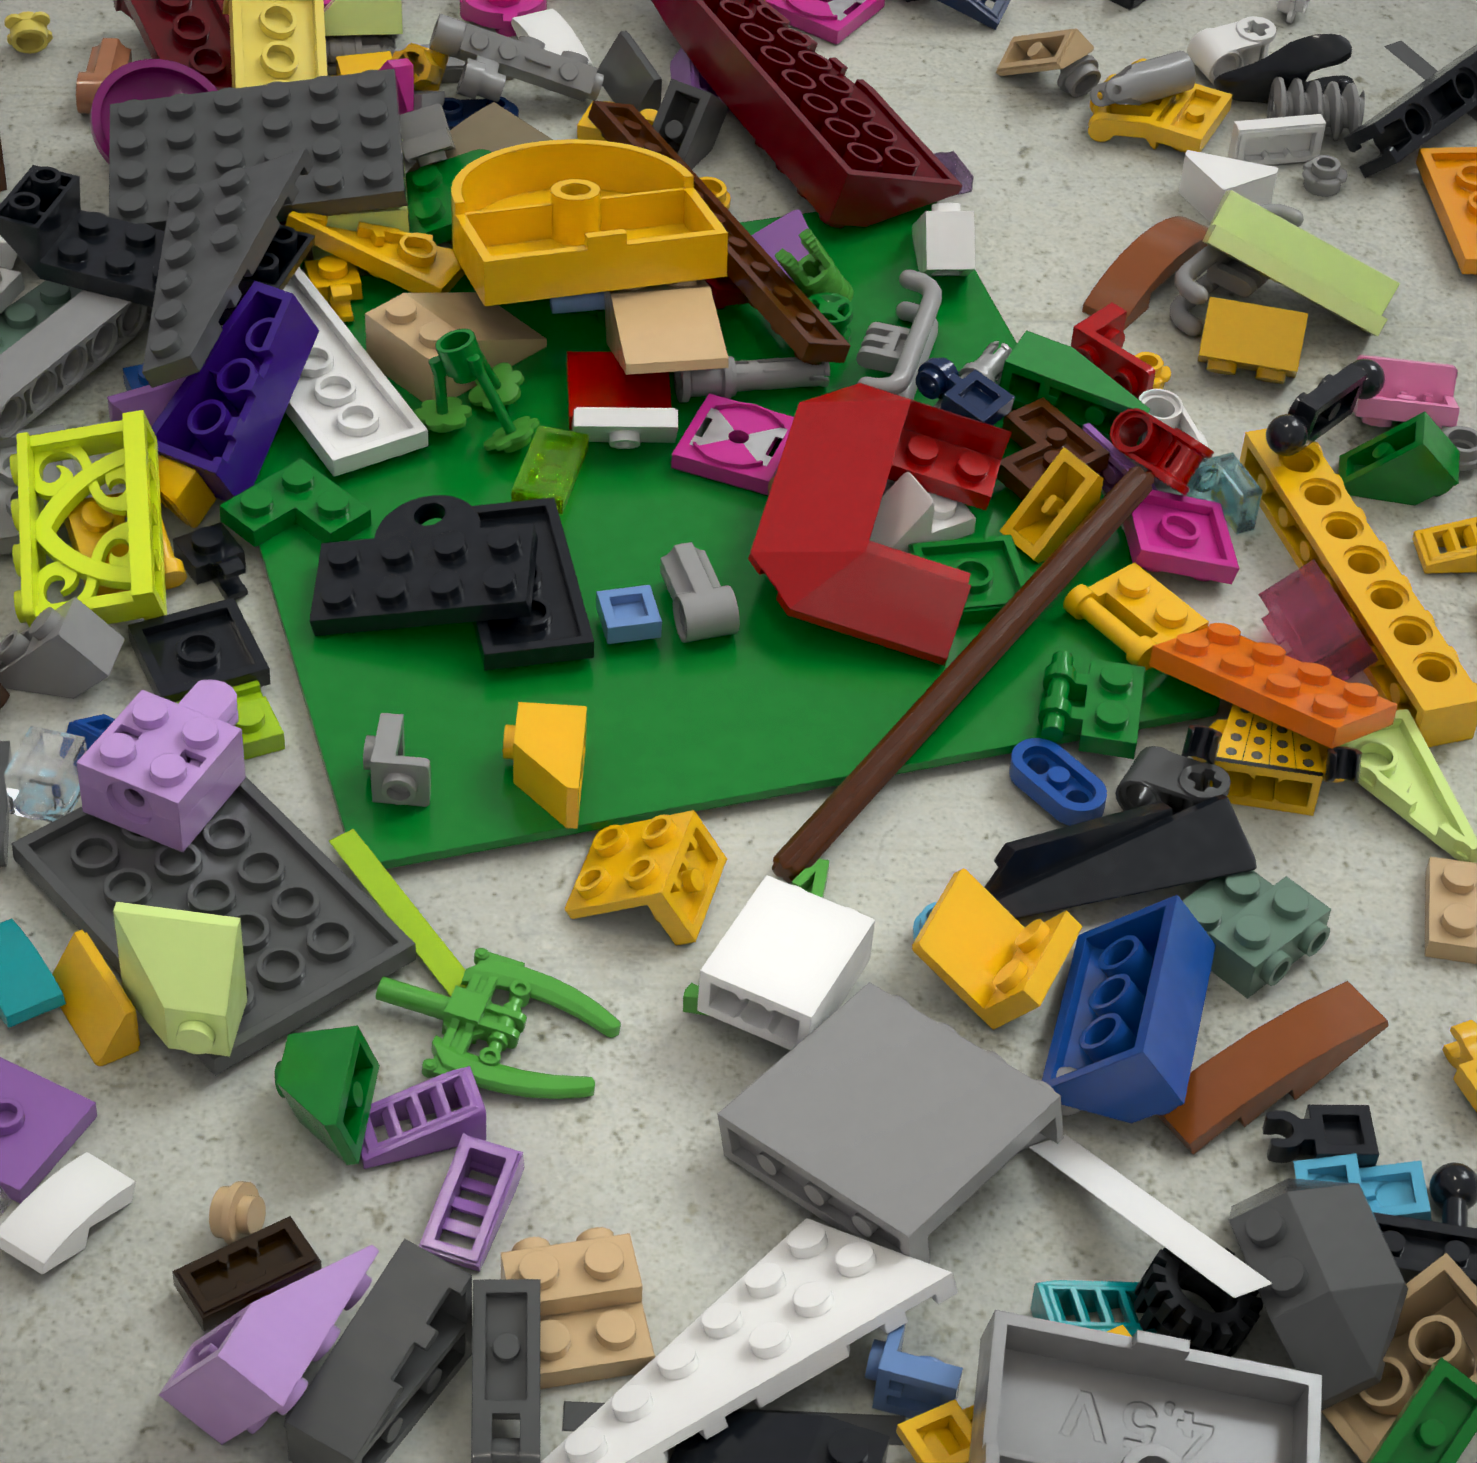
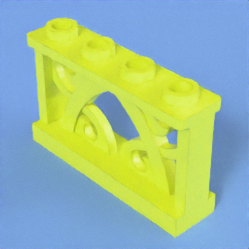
M144 410L122 413V420L32 436L28 432L16 434L17 454L10 455V470L13 481L18 486V498L11 500V513L20 538V544H14L12 547L14 567L17 575L21 577V590L14 591V607L19 622H27L30 627L36 617L46 608L52 607L56 610L68 602L52 604L47 601V590L53 582H65L63 589L60 591L62 596L65 597L76 590L80 578L85 580L86 584L77 599L107 624L142 618L145 621L167 615L158 443ZM113 452L94 463H91L88 457ZM74 459L82 467V470L73 476L72 472L65 466L56 465L58 471L61 472L60 478L52 483L43 481V470L48 463ZM106 483L110 492L118 484L126 485V489L118 497H108L103 493L100 486ZM89 494L92 495L95 502L103 510L115 515L127 516V522L115 526L102 536L94 548L92 558L74 550L56 534L68 515ZM44 500H47L49 502L44 507ZM126 544L129 546V551L122 557H116L111 552L109 563H105L109 551L115 545ZM46 554H47L54 562H52V563L46 565ZM99 586L129 590L97 596Z

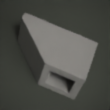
M74 597L56 610L52 607L46 608L25 631L20 633L14 630L1 641L0 683L6 689L74 699L110 675L125 638Z

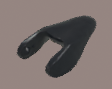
M1315 34L1289 42L1257 62L1219 75L1214 80V87L1216 90L1233 94L1232 100L1268 104L1271 84L1274 78L1282 77L1284 79L1286 91L1293 79L1300 78L1305 92L1311 82H1306V80L1313 71L1347 61L1351 57L1352 46L1349 40L1336 34ZM1345 75L1314 79L1320 82L1322 93H1324L1328 83L1331 81L1337 82L1341 95L1347 84L1354 83L1352 78Z

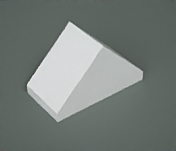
M1186 150L1178 193L1211 223L1226 190H1232L1259 206L1271 204L1278 168Z

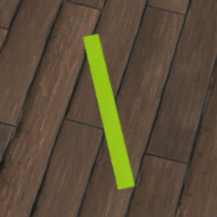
M352 829L329 840V843L384 913L416 944L417 955L447 993L451 996L456 985L466 988L467 985H461L466 971L465 968L357 832Z

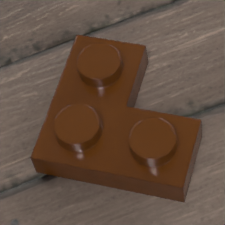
M1044 397L1004 416L1002 429L1012 432L1010 438L1021 446L1023 450L1001 460L997 479L1021 500H1024L1063 447L1068 449L1096 473L1107 469L1110 452Z

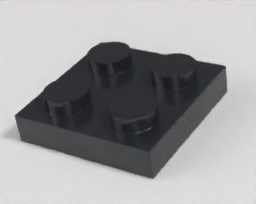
M234 598L128 625L131 646L153 693L172 702L180 701L200 680H218L225 682L231 687L258 680L260 687L271 684L270 668Z

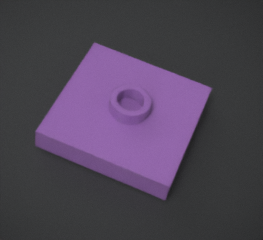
M1 1057L0 1194L21 1204L96 1119L97 1108L96 1102Z

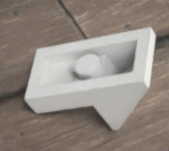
M906 472L882 497L870 541L908 552V545L911 543L954 540L973 534L976 517L964 503L928 493L910 472Z

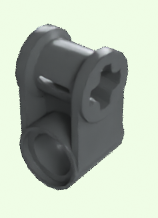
M1150 746L1140 751L1119 783L1115 794L1118 804L1124 811L1162 801L1172 808V815L1214 796L1221 794L1227 796L1231 780L1229 774L1215 764L1199 762L1175 754L1163 747ZM1208 780L1212 781V787H1208Z

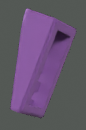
M468 1066L446 1072L372 1103L360 1156L363 1168L367 1169L458 1147L462 1134L486 1140V1109L471 1067ZM461 1107V1108L458 1109V1110H455V1111H453V1112L451 1111V1109ZM435 1113L437 1118L427 1122L425 1115ZM409 1119L412 1129L403 1132L399 1121ZM385 1125L389 1138L378 1143L374 1127Z
M462 1134L419 1247L447 1262L480 1272L525 1168L523 1152ZM471 1170L499 1178L496 1186L469 1178ZM462 1190L491 1198L489 1205L486 1206L460 1198L459 1196ZM453 1210L481 1218L483 1221L481 1226L478 1227L452 1219L450 1215ZM445 1230L474 1239L475 1242L472 1249L468 1250L440 1241L439 1239Z

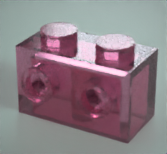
M1314 559L1258 594L1269 611V614L1261 618L1266 628L1278 645L1287 640L1292 648V651L1285 655L1303 663L1312 662L1324 665L1332 671V676L1344 681L1379 660Z

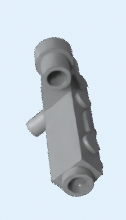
M439 14L429 43V49L466 61L456 93L472 99L480 96L498 102L507 75L583 102L586 98L596 101L604 79L603 74L597 73L598 68L588 65V58L582 54L563 51L562 55L544 50L545 43L536 38L520 36L518 40L443 14Z

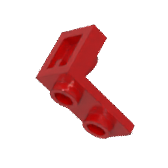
M1111 302L1073 327L1071 347L1139 399L1143 392L1153 389L1155 369L1122 348L1125 342L1124 327L1127 311Z

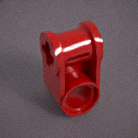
M1138 408L1127 409L1120 413L1110 428L1112 444L1121 453L1184 496L1190 490L1187 486L1188 482L1204 458L1210 459L1214 454V451L1176 427L1173 429ZM1147 431L1143 442L1137 445L1139 437Z

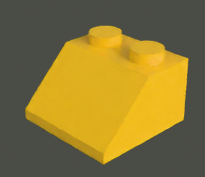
M1209 297L1198 361L1207 363L1206 370L1213 373L1235 375L1236 369L1239 368L1256 371L1255 379L1283 384L1286 377L1295 378L1298 372L1308 313Z

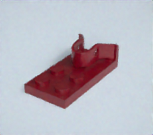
M113 0L116 11H122L134 20L152 59L174 61L190 67L207 78L218 91L223 88H232L229 15L223 14L224 0Z

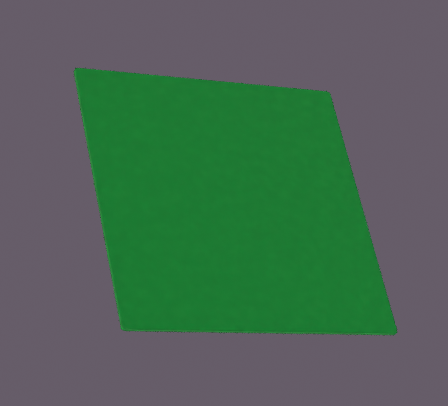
M937 202L867 227L845 225L844 228H834L822 222L818 212L803 213L802 215L808 228L813 232L832 258L834 265L854 290L851 301L853 305V319L848 325L851 329V347L844 363L829 362L830 376L824 375V377H828L830 380L827 387L737 392L736 396L731 397V400L757 404L768 410L794 417L799 402L855 385L862 377L885 378L891 376L893 373L860 366L856 357L866 336L868 326L871 323L880 322L911 329V322L898 318L896 307L902 301H909L920 305L922 295L916 291L903 288L899 283V276L905 270L919 272L912 238V225L925 211H932V204ZM781 217L739 223L750 235H753ZM976 270L968 276H930L938 283L942 290V302L936 316L938 335L929 359L946 358L955 365L959 372L967 363L977 360L991 342L999 341V347L993 354L1001 347L1002 343L1007 344L1012 350L1014 349L1017 342ZM465 274L448 293L476 291ZM372 275L360 276L363 299L350 301L354 321L343 322L365 351V313L403 293H411L385 279ZM550 299L499 305L547 339V347L512 366L514 371L518 370L523 374L524 381L519 386L521 390L519 399L513 404L505 405V408L512 421L523 416H530L531 419L537 418L540 422L533 429L532 440L520 450L505 453L504 450L497 451V449L487 451L485 449V441L491 438L493 433L502 426L494 411L487 412L483 406L471 404L468 399L469 392L472 390L470 389L457 396V398L462 400V405H468L472 408V415L466 418V425L464 427L447 433H437L428 430L427 447L334 477L286 412L284 413L255 484L295 461L303 459L371 509L372 526L346 541L374 538L378 526L390 512L406 502L425 496H452L464 500L471 506L554 497L594 638V658L484 671L473 622L315 636L309 620L322 542L298 524H294L258 545L343 832L354 829L385 869L600 830L610 825L639 822L663 814L672 815L691 810L697 812L840 785L989 623L958 625L945 666L788 616L776 600L778 591L765 573L759 575L748 560L768 495L671 468L672 453L707 396L690 397L689 402L679 403L674 388V372H669L671 406L678 410V431L675 443L640 442V446L636 448L618 449L611 447L609 442H572V430H569L567 351H612L606 344V328L598 322L596 314H588L583 311L552 314ZM749 303L716 309L727 354L732 356L735 361L796 357L793 349L780 335L771 329L770 323ZM387 377L413 411L421 408L422 401ZM1001 378L996 382L997 385H1000ZM917 389L913 400L934 406L939 399H929ZM1004 417L993 426L1002 428ZM778 438L769 456L772 457L782 441L781 438ZM1010 438L1002 459L1023 450V448ZM996 478L992 497L986 510L965 504L976 517L975 530L973 534L958 539L1003 535L1000 529L1023 500ZM1101 492L1100 501L1104 498V495L1102 494V492ZM441 518L430 519V520L424 522L422 525H424V526L433 525V524L438 523V522L441 521L442 519H441ZM1121 525L895 775L1010 754L1021 741L1031 738H1042V726L1038 722V711L1041 701L1047 695L1043 688L1044 671L1051 663L1053 654L1057 651H1067L1072 654L1074 658L1073 667L1080 673L1088 674L1091 659L1131 665L1126 660V653L1085 619L1077 620L1063 608L1066 596L1077 585L1084 584L1089 587L1133 563L1126 535ZM692 542L697 549L705 550L720 585L731 586L739 610L740 626L737 634L687 643L681 641L674 621L673 600L660 573V559L667 555L674 545ZM1016 546L1027 579H1029L1046 560L1037 563ZM650 585L662 620L661 637L607 644L596 609V591ZM1152 667L1145 671L1139 730L1214 716L1218 713L1220 699ZM1068 699L1072 706L1084 708L1085 701ZM518 702L587 706L586 752L578 829L565 828L513 783V759H503V739L505 724L516 725ZM381 713L404 714L405 756L421 757L430 760L431 798L429 805L426 807L372 802L371 770L363 768V753L366 736H376ZM1064 733L1063 739L1056 742V744L1079 741L1080 735Z

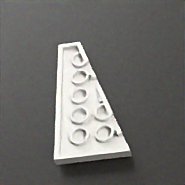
M806 1218L667 1347L661 1350L654 1359L619 1389L581 1426L572 1432L541 1463H667L669 1455L667 1450L698 1432L706 1440L728 1427L725 1416L753 1400L759 1408L769 1404L849 1357V1344L879 1327L886 1334H889L908 1322L905 1312L930 1297L940 1304L958 1293L953 1273Z

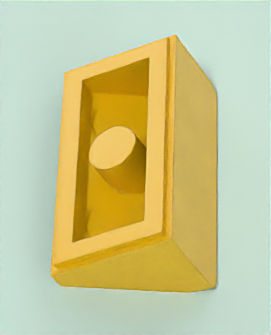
M83 929L74 932L52 975L64 994L66 1004L60 1006L62 1012L94 1064L104 1066L139 1051L140 1038L137 1013L88 933H84Z

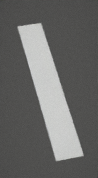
M1066 1134L1063 1135V1139L1058 1144L1052 1140H1047L1029 1146L1030 1149L1233 1298L1272 1284V1282Z

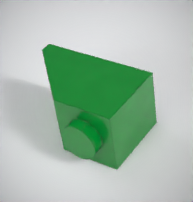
M1423 412L1340 455L1338 474L1342 478L1345 489L1350 496L1415 506L1433 496H1441L1447 493L1453 486L1459 484L1460 451L1430 416Z
M358 1025L288 1034L282 1061H279L275 1067V1085L278 1094L282 1098H286L299 1122L346 1165L359 1164L380 1067L376 1057Z

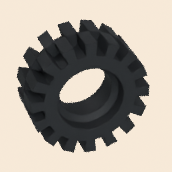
M1165 1247L1163 1250H1159L1136 1286L1134 1295L1138 1297L1133 1303L1135 1313H1144L1139 1321L1143 1331L1154 1328L1157 1331L1156 1334L1190 1340V1349L1232 1357L1242 1345L1261 1316L1259 1313L1263 1308L1262 1299L1256 1297L1259 1293L1258 1290L1233 1298ZM1225 1248L1228 1252L1235 1256L1234 1252H1232L1228 1248ZM1182 1290L1191 1291L1201 1296L1211 1305L1215 1312H1210L1196 1306L1184 1295Z

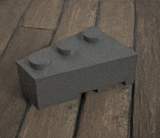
M404 1238L307 1390L287 1412L284 1427L287 1434L289 1461L292 1463H385L472 1355L471 1274Z

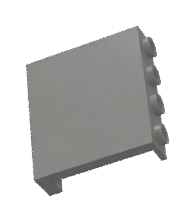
M870 982L717 1113L725 1157L835 1229L930 1264L928 1236L1038 1133L1057 1144L1063 1139L1061 1095L1057 1094L1050 1085L1042 1080L1030 1078L1008 1065L997 1053L981 1049L959 1036L948 1024L934 1021L912 1008L904 998L898 995H890Z

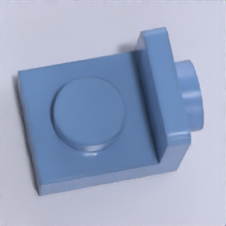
M904 1324L890 1332L886 1342L874 1339L867 1362L865 1378L876 1381L872 1408L913 1418L955 1399L957 1401L963 1368L946 1364L931 1356H915L902 1352L906 1326Z

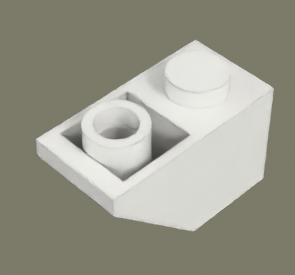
M959 203L932 204V211H925L912 225V238L918 270L928 276H968L975 270L974 211H961V204Z

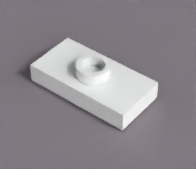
M1321 114L1234 121L1228 158L1262 165L1307 162L1320 155L1326 122Z
M576 407L573 411L572 442H609V445L613 448L632 449L639 447L640 442L675 443L678 410H675V408Z

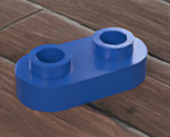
M1031 738L1021 741L1014 747L1009 767V775L1012 782L1056 820L1070 826L1103 816L1107 798L1105 784L1061 746L1047 739Z

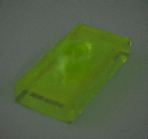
M538 426L512 488L511 502L554 497L558 512L563 515L589 448V435Z

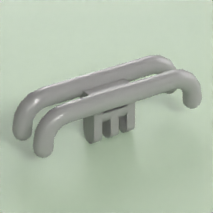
M1281 204L1261 205V207L1297 227L1301 226L1304 221L1303 214L1295 208ZM1207 245L1185 262L1176 272L1175 287L1180 294L1170 305V318L1174 325L1185 334L1190 336L1199 335L1203 330L1202 321L1189 313V311L1196 305L1204 304L1209 294L1219 286L1242 297H1249L1256 289L1260 288L1270 279ZM1207 270V273H1205V274H1204L1202 277H1200L1197 281H1194L1198 276H1200L1202 273H1204V272Z
M905 270L899 276L900 285L905 289L916 291L922 295L920 305L909 301H902L896 307L898 318L911 322V329L880 322L871 323L868 326L866 336L856 357L858 364L862 367L893 374L885 378L862 377L857 384L862 383L913 400L918 389L916 385L918 369L929 359L938 335L936 316L942 302V290L938 283L927 274L915 270Z

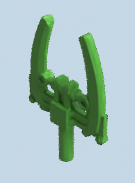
M485 948L475 950L474 963L476 965L467 968L464 973L461 985H467V987L463 988L456 985L451 997L383 976L376 991V1000L443 1020V1039L436 1035L432 1041L431 1051L434 1058L425 1059L422 1064V1074L428 1078L470 1066L477 1086L494 1092L529 1098L565 1099L589 1097L594 1095L595 1080L592 1077L552 1075L525 1071L500 1064V1053L505 1051L506 1048H516L520 1033L525 1029L527 1017L522 1013L521 1007L527 1006L530 998H533L579 1018L609 1038H614L620 1033L621 1022L602 1005L578 989L552 976L527 968L523 962L488 952ZM496 989L509 992L508 1003H505L503 1006L492 1003L491 999ZM478 1039L487 1041L489 1047L483 1048L479 1056L468 1052L471 1043L476 1044Z

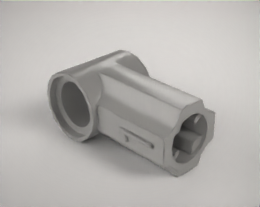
M692 542L674 545L667 555L661 557L660 573L673 600L674 621L681 641L687 643L737 634L740 626L739 610L731 586L720 585L705 550L697 549Z

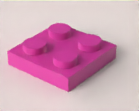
M1152 490L1123 522L1132 562L1148 571H1163L1189 576L1199 581H1216L1232 585L1240 569L1221 503Z

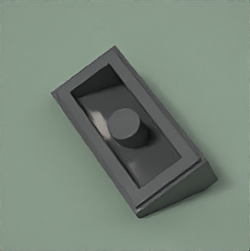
M621 31L597 70V73L604 75L602 86L614 103L634 105L639 112L644 109L658 111L661 105L662 79L632 36L627 31Z

